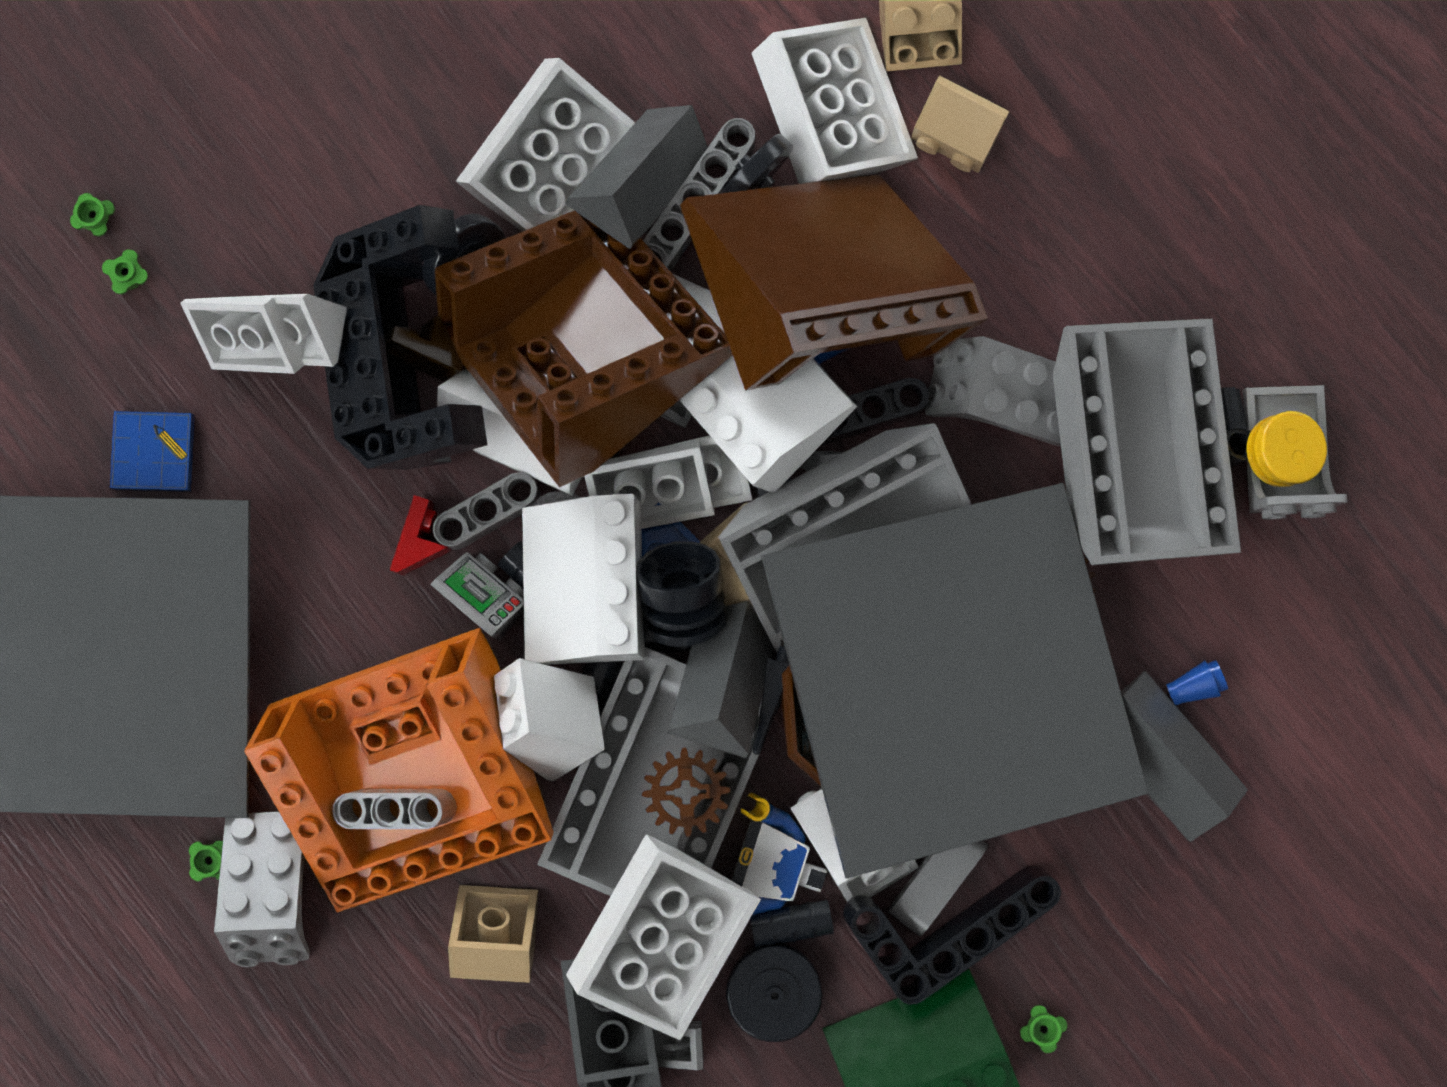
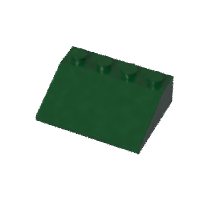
M969 968L918 1004L909 1005L896 997L822 1028L845 1087H1020L1005 1048Z

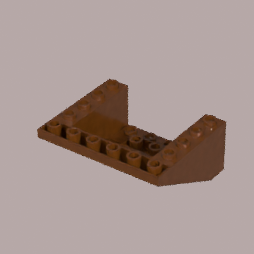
M879 174L688 197L680 204L745 391L779 385L819 353L898 340L905 361L936 356L988 319L975 282Z
M575 210L435 267L438 316L442 319L463 365L559 488L598 469L733 355L725 333L641 238L629 249Z

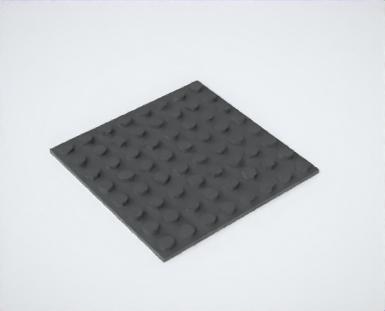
M1064 483L761 556L845 878L848 879L1148 794Z
M0 496V812L249 817V759L244 750L249 742L251 500Z

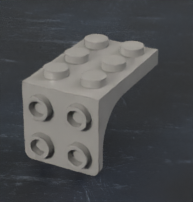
M984 336L959 339L934 356V371L931 384L928 387L929 398L925 407L926 415L980 421L1055 446H1061L1053 382L1055 361Z
M1324 385L1253 387L1243 390V408L1247 429L1252 430L1258 422L1269 416L1286 411H1297L1310 416L1317 422L1324 433L1327 443ZM1328 444L1326 461L1321 471L1313 479L1289 487H1275L1263 482L1253 472L1249 461L1246 460L1249 513H1262V519L1286 518V515L1296 514L1297 512H1301V518L1325 517V514L1337 512L1336 507L1347 503V494H1336L1332 486L1329 471Z
M279 812L249 813L247 818L225 817L214 933L229 960L241 967H254L259 962L294 965L298 961L309 959L310 950L305 940L302 924V884L305 856Z

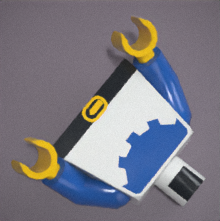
M749 793L748 796L756 800V806L749 812L741 808V813L750 818L751 821L731 881L761 899L752 915L781 909L786 901L794 900L798 885L821 892L827 869L806 863L810 847L805 844L806 837L804 831L789 813L768 803L767 800L759 795Z

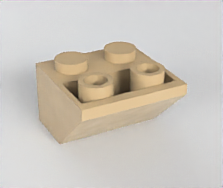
M879 0L886 71L962 64V0Z

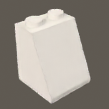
M520 658L494 675L503 749L542 777L555 781L605 750L594 677Z
M822 789L805 793L798 799L797 804L791 807L797 821L847 902L851 898L860 895L871 898L918 868L916 861L911 860L847 879L843 872Z

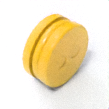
M1286 411L1264 418L1251 430L1247 441V458L1253 472L1263 482L1275 487H1289L1313 479L1323 468L1327 457V443L1322 429L1310 416L1297 411Z

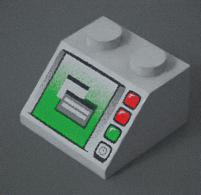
M466 552L430 585L486 633L500 641L524 613V589L511 578L506 583L502 582L493 574L498 567L483 554L479 553L474 558Z

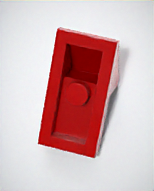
M414 495L390 571L405 575L451 551L450 548L423 539L425 533L430 534L432 532L433 524L437 518V512L433 511L434 503L430 500Z

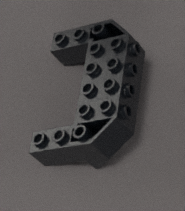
M417 205L336 236L313 285L316 297L347 307L338 363L333 367L325 366L334 437L367 469L409 470L447 464L451 462V455L488 445L482 406L446 404L421 412L415 368L386 355L384 334L395 326L409 328L403 287L424 280L422 262L459 249L453 210Z

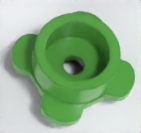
M84 193L79 196L74 206L70 223L77 230L84 228L90 230L97 237L103 236L108 230L106 224L109 216L114 214L115 206L109 200L100 201L90 193ZM91 212L96 213L94 218H90L89 214Z
M131 249L123 251L122 256L115 260H106L102 265L103 273L109 275L113 283L112 290L120 295L127 293L128 290L137 288L148 279L147 271L138 263V254ZM123 269H128L127 275H122Z
M219 840L210 845L195 842L189 847V854L191 855L189 874L193 880L202 881L207 877H215L219 880L223 841ZM207 857L212 858V863L210 865L206 863Z
M1042 1005L1034 1006L1030 1011L1031 1018L1028 1024L1020 1029V1036L1025 1042L1032 1041L1039 1045L1044 1053H1052L1057 1048L1056 1043L1059 1041L1061 1033L1067 1029V1022L1062 1016L1054 1017L1047 1013L1046 1008ZM1043 1025L1047 1027L1045 1033L1040 1032V1027Z

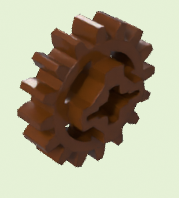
M682 748L680 758L677 759L668 751L666 752L668 763L662 765L660 762L654 761L652 765L657 770L656 776L645 775L644 780L652 784V789L642 792V796L652 798L653 801L645 810L647 813L655 811L659 813V817L655 822L657 826H660L665 821L669 822V834L673 835L678 826L684 827L686 837L691 836L693 826H698L699 830L705 833L707 832L706 820L710 819L715 823L720 821L715 813L716 809L728 808V804L720 800L722 794L729 793L730 788L720 786L719 782L727 774L725 771L714 772L713 768L717 763L715 758L711 759L707 764L703 762V751L701 750L695 754L694 758H691L687 748ZM692 765L704 770L712 783L702 784L693 776ZM678 766V777L671 785L660 786L663 776L670 769ZM683 780H689L691 787L698 790L705 789L706 793H698V795L692 796L690 803L686 804L683 803L682 797L675 796V794H667V791H674L682 786ZM713 798L708 810L695 818L694 807L702 799ZM670 800L680 810V819L670 815L662 806L661 801Z

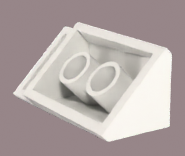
M310 294L185 299L180 303L211 369L295 374L304 365L333 367L338 363L347 310L345 306Z
M467 368L438 386L437 407L446 404L482 406L488 445L473 449V451L513 470L526 473L542 483L573 496L581 478L559 488Z
M711 436L608 459L594 472L584 476L589 496L634 493L641 503V529L715 515V507L752 501L749 481Z

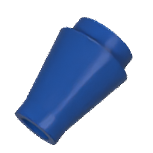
M1204 660L1173 682L1166 684L1175 706L1186 702L1221 697L1220 692L1228 689L1225 677L1216 660L1209 663Z

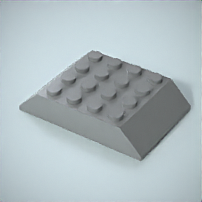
M1192 319L1064 327L1053 371V382L1066 494L1081 548L1090 564L1101 565L1241 553L1213 320Z
M933 423L886 430L783 484L775 493L768 492L742 507L718 538L776 653H778L779 646H784L766 577L762 555L971 505V502L940 432Z
M646 647L645 660L624 661L600 717L605 750L580 764L553 826L552 840L546 843L537 865L611 896L647 834L711 868L759 756L753 753L752 748L758 728L762 699L747 758L668 734L686 664ZM682 748H687L691 758H694L699 750L703 751L702 761L706 764L715 758L717 763L713 768L714 772L725 771L727 774L719 781L720 786L730 788L729 793L722 794L720 800L728 804V808H717L715 811L720 821L715 823L710 819L706 820L707 832L702 833L698 826H693L690 837H686L684 827L679 826L673 835L669 834L670 823L667 821L657 826L655 822L659 817V813L657 811L647 813L645 810L653 803L652 798L642 796V792L652 789V784L644 780L645 775L656 776L657 770L652 763L654 761L660 762L662 765L668 763L666 759V752L668 751L674 755L675 759L680 758ZM692 765L693 776L702 784L712 783L704 770ZM678 766L673 767L663 776L660 786L671 785L678 777ZM683 780L680 788L674 791H667V794H675V796L682 797L683 803L686 804L690 803L692 796L698 795V793H706L705 789L698 790L691 787L689 780ZM713 798L702 799L694 807L695 818L708 810ZM670 800L661 801L662 806L670 815L680 819V810Z

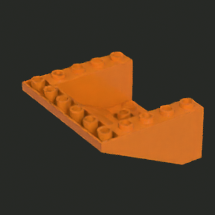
M481 628L273 702L268 705L244 750L245 754L337 913L552 840L554 831L534 770L503 749L494 675L501 670ZM361 789H444L452 794L457 806L456 814L452 820L446 824L429 829H346L337 824L332 810L333 804L339 796ZM392 799L390 802V812L394 817L398 818L400 813L399 805ZM429 799L427 810L430 816L436 818L438 813L437 805ZM354 800L353 812L360 818L362 808L360 803Z

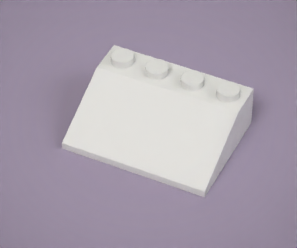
M866 18L773 32L752 52L780 133L793 144V150L789 158L799 184L874 175L912 162L918 158Z
M560 58L544 59L455 182L485 206L521 231H525L574 211L565 204L568 197L635 122Z
M720 323L718 326L724 332L722 323ZM732 355L680 399L682 404L753 486L775 493L857 407L814 358L779 385L745 391Z
M634 493L595 495L522 508L525 660L544 665L645 660L644 614L641 609L642 598L639 594L636 577L637 564L642 558L641 503Z
M646 834L566 976L577 995L681 1040L761 899L684 852Z

